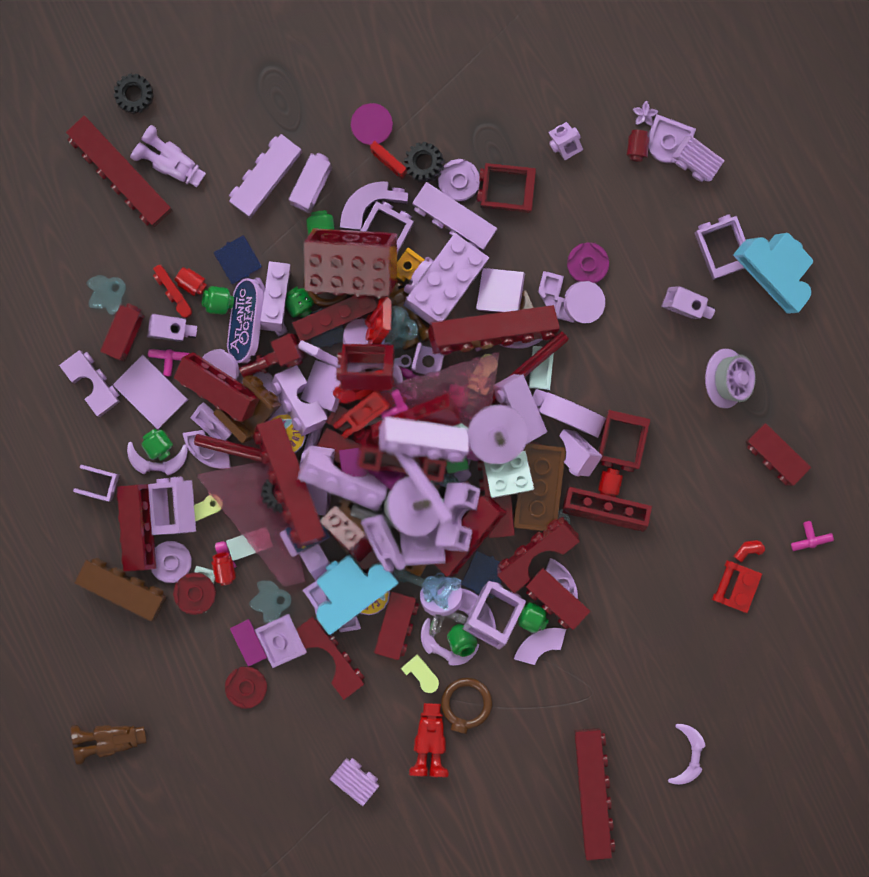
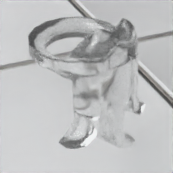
M455 612L448 616L436 614L431 622L429 635L435 637L439 633L445 618L460 624H465L468 618Z

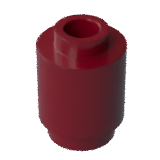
M632 130L631 135H629L626 155L630 157L631 161L642 162L643 158H647L650 141L647 131Z

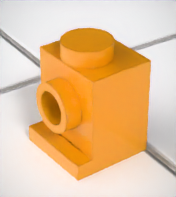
M407 248L397 262V278L403 282L406 279L410 282L412 275L425 259L410 248ZM406 262L412 264V267L408 270L403 267Z

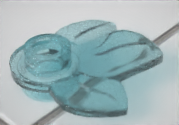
M97 275L89 279L86 284L94 290L89 301V307L96 309L106 307L110 315L117 312L120 304L122 305L121 297L126 291L124 281L117 277L108 279L103 275ZM114 284L119 285V290L117 292L112 291V286Z
M391 305V330L385 337L388 343L395 340L398 335L399 326L405 319L404 309L400 306L393 307Z
M391 306V330L388 335L391 336L390 345H394L395 349L404 347L408 340H413L417 336L418 326L415 321L409 319L408 313L404 308Z
M259 581L257 586L260 594L250 601L249 606L256 611L264 612L263 621L269 623L278 619L281 612L289 608L291 596L287 591L279 590L276 583L272 581ZM279 596L284 597L285 602L283 604L277 602Z

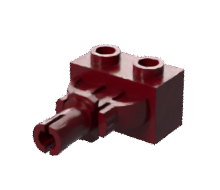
M288 334L272 341L271 345L274 352L264 357L257 355L256 360L239 367L242 377L244 378L259 372L266 374L268 373L267 368L277 364L287 366L288 368L303 364L302 360L307 358V356L298 347L300 340L297 334Z

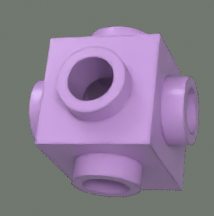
M567 122L548 132L552 139L549 142L551 148L555 153L559 152L564 160L583 150L579 141L581 138L579 132L575 127L571 128Z

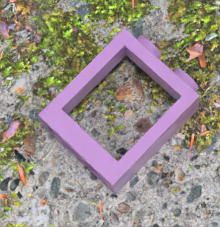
M317 153L316 156L310 155L289 198L291 205L311 213L332 170L328 157Z
M376 201L361 231H368L378 210L406 224L397 240L398 254L414 224V221L411 220L412 216L403 211H400V213L392 210L393 206L385 201H382L381 204Z
M730 214L718 219L719 223L713 225L707 222L698 226L699 230L695 232L712 280L744 269L739 261L716 269L703 237L705 234L731 225L740 247L746 239L737 216L732 218Z
M183 477L170 478V482L169 478L156 479L157 483L148 484L152 535L195 532L192 480L183 481ZM172 487L175 525H170L167 497V488Z
M488 581L483 586L463 630L500 650L506 644L526 601L521 599L519 594L503 589L501 584ZM489 593L515 607L503 634L477 620Z

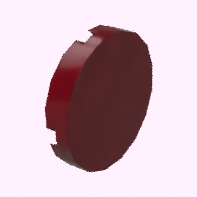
M196 572L186 574L177 581L174 587V601L187 614H202L209 610L215 602V585L204 574Z
M241 666L233 670L227 677L225 682L226 696L234 706L239 708L255 707L265 698L267 681L258 669L251 666Z

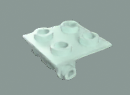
M522 451L513 460L502 464H492L484 461L492 498L534 490L526 451Z

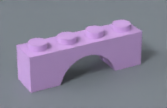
M308 450L300 466L298 479L376 512L386 496L387 487L371 474L363 477L347 475L337 469L328 456L314 450Z

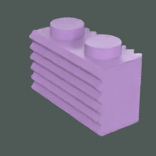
M686 136L672 156L676 159L675 164L684 170L688 168L693 172L692 176L700 182H703V180L711 181L724 162L721 157L692 136Z
M346 758L330 777V780L363 806L379 787L377 783L378 778L369 771L367 774L360 769L362 765L355 759L349 760Z

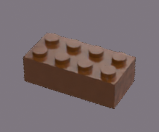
M99 558L85 561L75 584L150 621L156 620L167 596L163 595L164 591L156 586H150L149 588L144 585L145 581L135 576L129 578L125 576V571L117 567H112L111 569L106 566L107 562Z

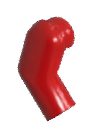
M758 540L746 541L733 557L742 563L748 554H763L765 546Z

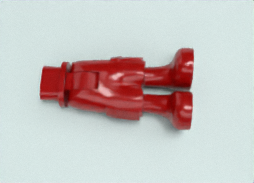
M424 703V710L421 713L422 717L419 721L418 734L415 737L414 751L418 753L416 764L409 769V775L427 776V753L429 752L431 753L429 776H449V771L442 766L440 755L446 752L443 719L440 718L443 717V714H440L441 704Z

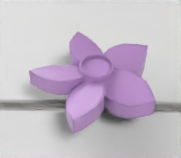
M647 101L643 104L642 109H633L637 115H640L636 119V124L645 121L646 124L652 126L653 120L651 116L656 115L658 111L655 109L649 110Z

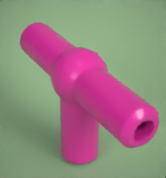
M171 349L148 350V357L165 359L164 376H172L173 360H181L183 356L190 354L176 352Z
M399 390L392 392L397 407L381 413L383 420L386 417H391L399 412L408 410Z
M807 521L803 523L807 539L791 543L793 551L809 547L815 548L817 545L834 541L833 534L829 533L815 537L812 522Z

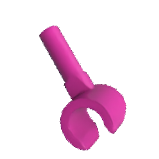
M226 542L216 543L217 554L222 552L229 553Z

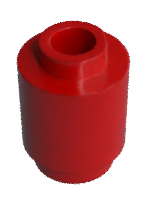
M182 267L174 279L178 283L177 286L194 297L197 294L201 295L207 286L205 284L206 279L190 268Z
M608 468L607 471H602L598 488L599 494L611 497L619 495L623 475L619 474L620 470Z
M227 552L213 555L211 564L215 582L220 583V585L231 584L236 578L232 557Z

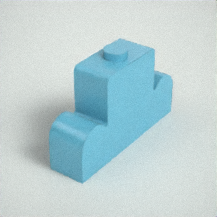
M789 233L775 234L769 242L762 237L747 239L733 254L786 313H799L809 300L811 288L806 282H800L799 280L811 266L813 259L803 249L802 244Z
M347 555L338 563L334 560L325 567L327 571L317 579V584L330 600L324 601L318 606L317 618L328 634L331 635L396 586L398 580L392 572L385 571L382 563L371 565L368 574H366L352 555Z

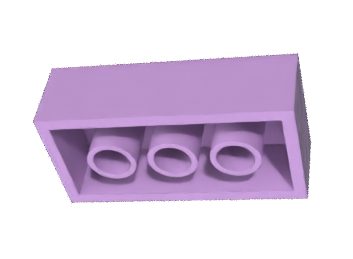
M454 233L406 298L404 306L430 325L431 322L445 321L486 265L489 257Z

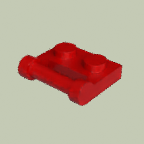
M388 297L380 298L373 313L365 319V325L368 327L365 339L368 341V344H381L391 330V300Z
M726 560L724 565L726 569L716 594H713L711 600L748 613L762 573ZM733 571H739L730 598H724Z

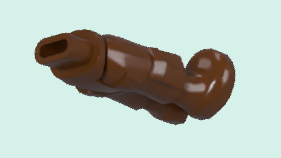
M397 279L395 287L390 296L387 297L391 300V319L396 329H402L404 341L401 346L404 351L416 347L418 342L420 343L409 325L410 322H413L422 343L430 340L428 334L429 327L424 324L421 317L404 306L409 294L404 292L405 287H403V283H399Z
M78 725L71 726L73 745L89 741L97 742L96 745L73 747L76 765L83 764L85 758L97 754L99 758L112 756L117 752L129 750L133 747L136 748L138 744L147 743L144 726L135 728L134 725L131 727L103 725L95 726L94 732L82 731Z

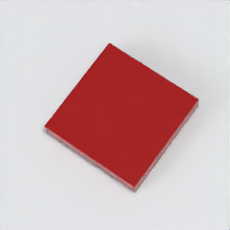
M374 140L370 145L371 153L396 176L403 179L407 175V168Z

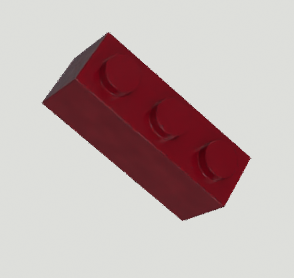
M763 423L745 441L748 444L746 448L754 456L758 454L763 459L762 464L770 471L774 469L779 474L777 478L785 486L787 484L794 486L811 468L766 423Z
M543 567L525 586L529 589L526 593L534 601L540 599L544 603L542 608L550 615L555 613L560 618L558 622L565 629L570 627L574 630L590 612L585 605Z
M394 591L391 592L375 654L399 660L400 656L405 655L408 645L404 644L405 636H410L413 624L409 623L411 615L416 616L419 603L415 602V597Z

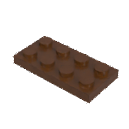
M526 443L523 451H526L534 490L517 493L514 528L544 531L552 520H558L566 448Z

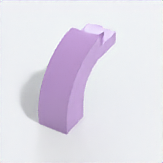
M375 182L361 187L346 202L341 216L340 229L361 231L364 214L371 205L376 203V201L408 204V193H405V189L392 188V191H389L388 182Z
M538 389L535 390L533 399L540 414L556 419L594 437H599L606 420L605 417L551 393Z

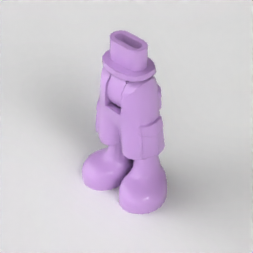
M150 125L141 140L161 151V154L154 153L140 142L133 150L130 158L134 161L147 159L153 162L152 168L162 174H168L182 182L186 180V184L191 183L198 187L206 173L198 169L199 165L195 166V163L182 153V150L170 141L162 142L157 136L156 127Z

